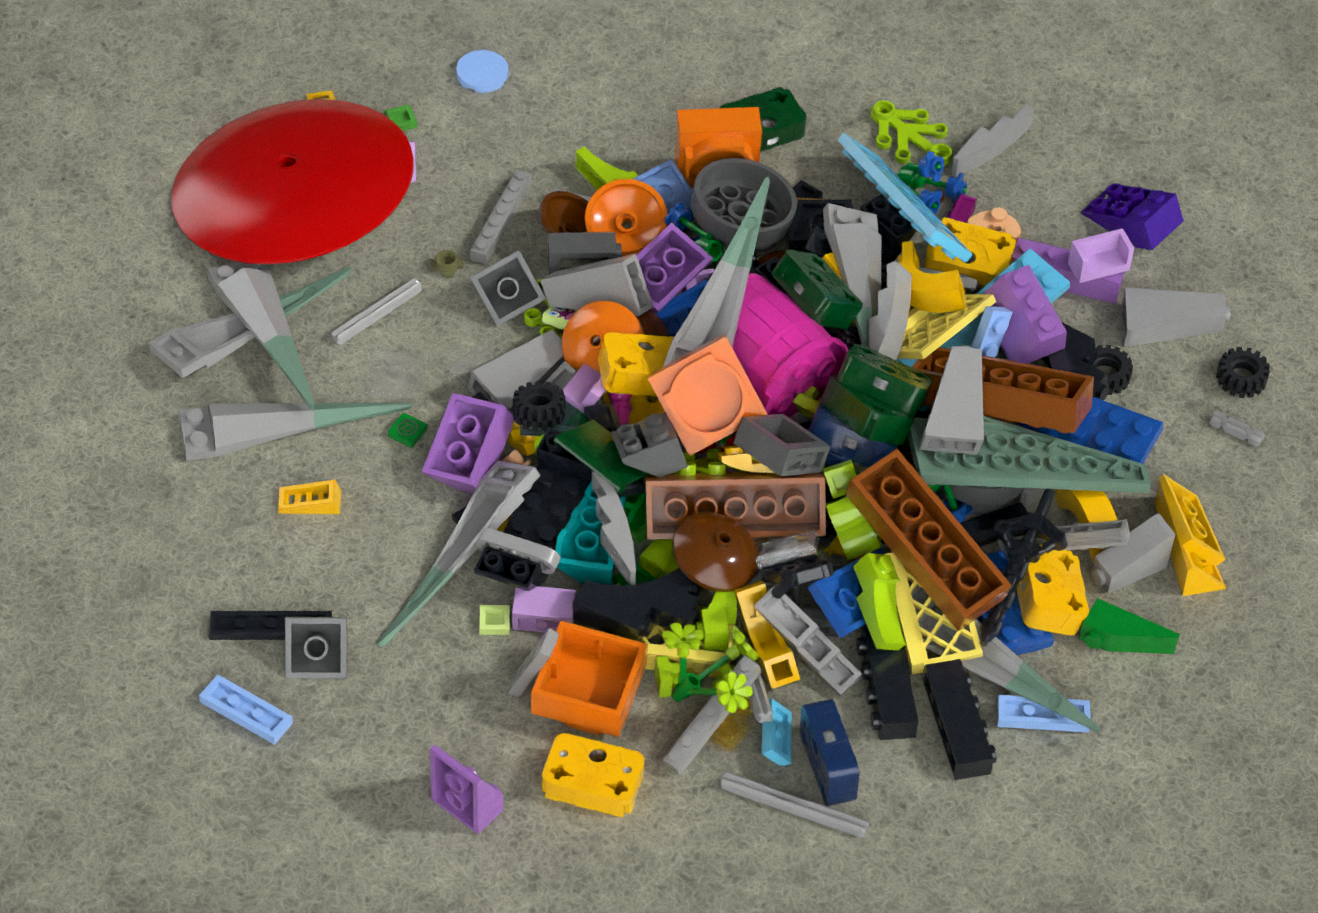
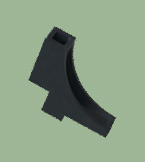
M1062 322L1067 331L1065 349L1041 359L1051 369L1093 376V397L1105 400L1109 393L1107 374L1092 366L1097 358L1095 339Z
M680 568L661 578L635 585L614 586L586 580L572 602L573 619L608 634L641 642L643 636H649L654 624L670 631L671 624L680 623L682 629L687 624L695 626L700 616V611L697 610V598L702 587L691 581Z

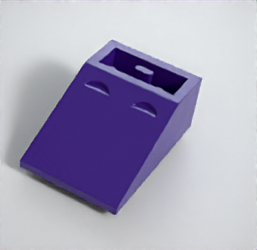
M1119 183L1109 185L1104 192L1081 211V214L1108 231L1123 228L1134 247L1153 250L1184 221L1175 193L1125 186Z

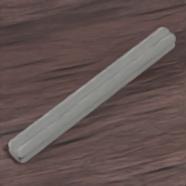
M725 772L721 778L720 788L728 792L860 838H864L867 833L869 822L865 819L730 772Z

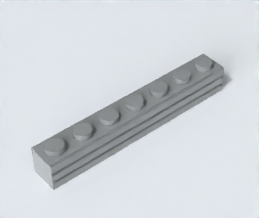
M516 169L470 249L471 261L484 265L488 263L532 185V174Z
M1127 520L1056 526L1065 533L1068 543L1065 550L1069 551L1087 550L1089 548L1103 549L1112 546L1123 547L1128 545L1130 539ZM1024 535L1013 537V539L1022 540ZM1036 538V543L1039 545L1046 542L1043 539ZM998 539L1000 550L1005 556H1008L1007 547L1003 544L1002 540Z
M743 656L732 670L736 675L744 674L747 680L744 686H751L762 673L760 666L746 656ZM713 695L662 759L664 765L678 775L686 769L730 713L725 710V705L718 703L717 695Z

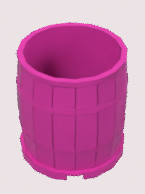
M755 273L749 274L733 350L767 414H784L787 417H791L799 412L793 403L798 393L804 394L813 386L819 391V395L815 400L821 398L830 375H838L849 350L845 343L838 338L831 337L823 326L812 320L788 294L768 282L765 277Z

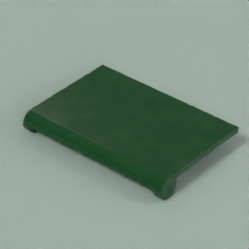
M595 420L565 431L554 439V444L565 448L613 485L615 491L619 494L625 490L627 484L649 475V473L623 464L611 433Z

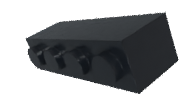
M864 625L861 637H857L858 655L864 656L865 661L861 663V673L863 680H868L869 687H866L867 704L873 705L874 712H871L872 730H878L879 740L916 738L919 721L904 646L899 651L876 649L867 625Z
M960 659L925 665L922 681L955 780L990 775L993 763L997 761L994 745H989L987 724L984 719H980L979 700L977 695H972L969 671H964Z

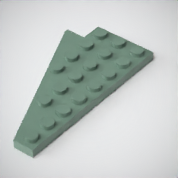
M983 416L984 442L978 455L920 450V442L928 418H915L908 433L916 472L929 485L1149 493L1151 481L1145 464Z

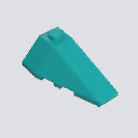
M591 481L577 508L575 507L569 522L557 537L555 551L561 557L557 568L581 584L588 580L599 584L612 585L616 565L600 542L601 526L603 525L596 516V499H598V496L592 489ZM626 496L619 498L623 509L625 508Z

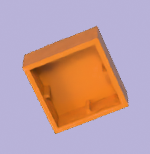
M759 107L677 110L674 163L692 189L699 172L714 161L728 158L760 161L762 127Z
M725 334L647 375L654 392L689 456L738 431L742 417L768 415Z
M560 621L556 630L559 637L551 657L541 668L531 691V713L561 721L572 728L599 736L601 733L620 737L647 666L648 644Z

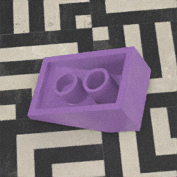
M435 744L430 748L431 799L479 834L503 811V794L501 790L492 783L488 784L478 776L473 768L470 766L465 767Z

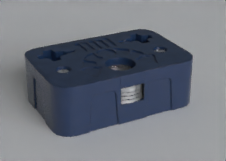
M821 403L808 429L809 432L830 445V452L841 457L845 456L848 460L852 459L853 462L867 468L896 450L898 444L870 441L859 436Z
M833 698L802 705L800 737L825 805L831 806L857 800L860 776L859 767Z

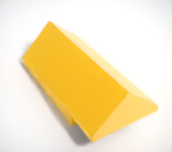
M1163 474L1159 477L1154 504L1157 513L1162 516L1175 533L1170 556L1182 596L1226 589L1216 567L1226 559L1198 496Z

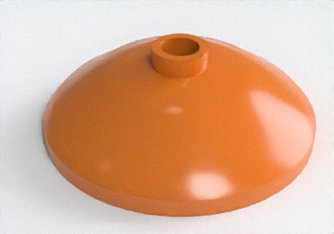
M635 179L614 180L600 187L590 198L585 212L587 232H615L616 243H621L622 256L632 254L637 256L667 227V224L664 222L667 216V209L661 195L650 185ZM624 222H630L632 226L630 228H624L622 227V224Z
M596 301L589 303L577 310L565 326L562 336L564 360L577 372L583 364H587L600 373L598 355L604 335L610 332L644 334L641 323L631 310L616 302ZM599 336L601 340L600 344L598 346H594L593 340L595 337Z

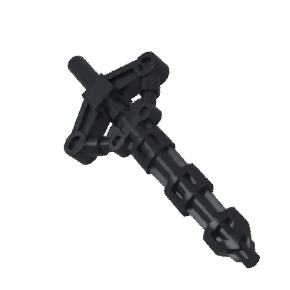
M1054 489L1044 490L1035 513L1029 512L1027 515L1010 520H1001L995 524L997 537L1007 547L1008 557L1011 558L1003 576L1012 586L1005 599L991 608L988 617L983 619L979 628L981 631L980 644L982 646H987L988 642L992 641L999 634L1003 625L1001 621L1016 596L1015 592L1020 581L1023 580L1029 563H1036L1040 560L1041 555L1048 554L1053 550L1062 551L1068 545L1065 533L1060 531L1046 518L1056 495ZM1024 535L1022 540L1013 539V537ZM1036 538L1043 539L1046 542L1040 546L1036 543Z
M832 521L826 526V536H817L809 546L812 548L805 549V553L801 554L804 556L787 560L785 563L766 564V566L760 567L762 581L777 584L771 591L774 598L780 599L789 588L800 587L805 582L819 578H828L834 575L831 560L820 559L824 550L835 540L837 535Z

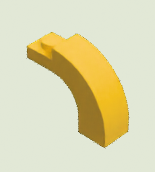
M913 241L903 242L902 255H898V263L912 274L910 305L919 310L934 313L965 309V289L958 269L936 274L920 271V260Z
M1054 489L1059 508L1069 509L1076 516L1080 524L1117 520L1105 492ZM1106 548L1088 549L1093 564L1095 556L1104 551Z
M759 581L734 590L746 636L750 641L752 649L759 655L756 660L767 684L771 689L800 680L793 652L787 646L784 639L754 608V605L767 593L765 583Z

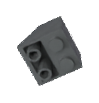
M666 412L651 414L645 420L634 424L622 425L616 431L611 432L618 453L625 465L657 477H663L688 467L677 435Z

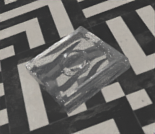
M814 529L761 543L756 555L758 569L816 554L819 544L817 530Z

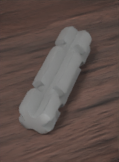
M1219 410L1212 414L1209 422L1211 426L1220 429V427L1224 428V432L1243 441L1247 439V443L1255 447L1262 443L1265 435L1263 431L1257 428L1252 430L1250 429L1251 425L1231 416L1227 418V414Z

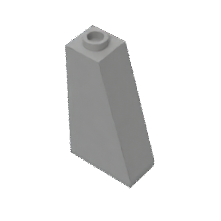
M636 254L555 271L540 280L543 293L550 307L579 310L581 307L592 302L612 301L625 306L635 316H640L654 307Z
M1125 288L1122 301L1124 346H1136L1222 332L1224 323L1230 321L1231 314L1230 306L1226 305L1225 294Z
M552 329L472 370L468 389L473 395L481 392L490 402L504 405L513 415L514 391H519V386L521 385L526 387L528 382L536 385V381H541L542 385L565 361L562 354V338Z
M966 345L953 346L921 438L920 450L978 455L984 442L981 349L971 348Z

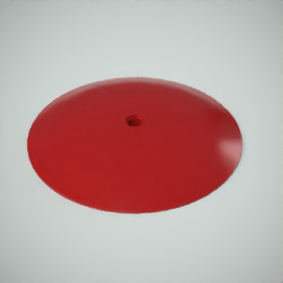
M310 99L280 103L243 115L222 126L203 140L187 157L177 173L172 188V210L177 224L188 239L198 247L218 257L250 264H282L307 260L331 253L359 240L373 231L394 212L406 195L412 181L414 171L413 153L403 131L392 120L374 109L356 103L330 99Z

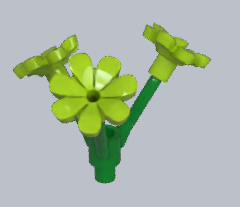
M680 623L671 624V631L663 632L662 636L667 648H677V655L679 656L678 683L676 684V690L671 694L674 701L680 702L684 698L694 695H717L718 703L725 705L727 712L735 713L737 707L743 710L747 708L748 702L744 696H752L753 689L751 686H744L747 680L744 674L736 675L735 672H729L725 674V681L722 680L716 683V688H699L702 680L730 659L733 661L741 654L749 657L752 661L758 659V653L752 649L748 642L744 641L745 635L739 631L736 625L731 629L734 645L725 651L726 655L699 675L686 673V657L689 655V649L698 650L700 648L703 631L701 629L695 630V626L687 624L682 629Z

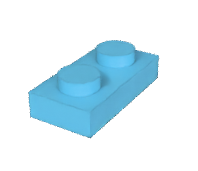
M770 699L773 718L769 723L766 721L762 723V755L779 766H786L791 764L792 712L774 699Z

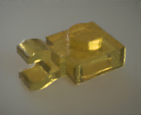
M745 698L748 702L747 708L743 710L737 707L735 713L732 715L728 714L709 738L731 752L734 751L749 732V725L745 722L752 715L753 711L750 709L752 707L751 702L747 698Z

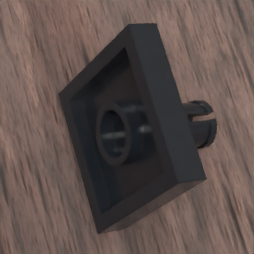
M798 200L788 236L789 246L805 247L815 226L824 230L823 208L828 203L853 209L852 200Z

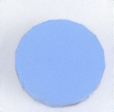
M477 50L467 53L459 59L456 66V75L459 83L466 89H474V92L479 93L492 92L504 85L509 76L507 61L501 55L493 51Z

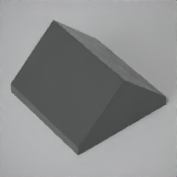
M519 250L470 277L497 326L546 300Z
M285 617V678H347V617Z

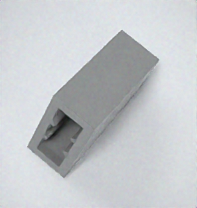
M1159 513L1130 532L1128 545L1108 547L1095 556L1091 571L1092 579L1097 586H1102L1107 594L1167 568L1175 533Z

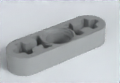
M484 528L476 541L477 547L482 552L488 546L541 564L542 573L553 574L561 560L560 555L547 546L491 528Z

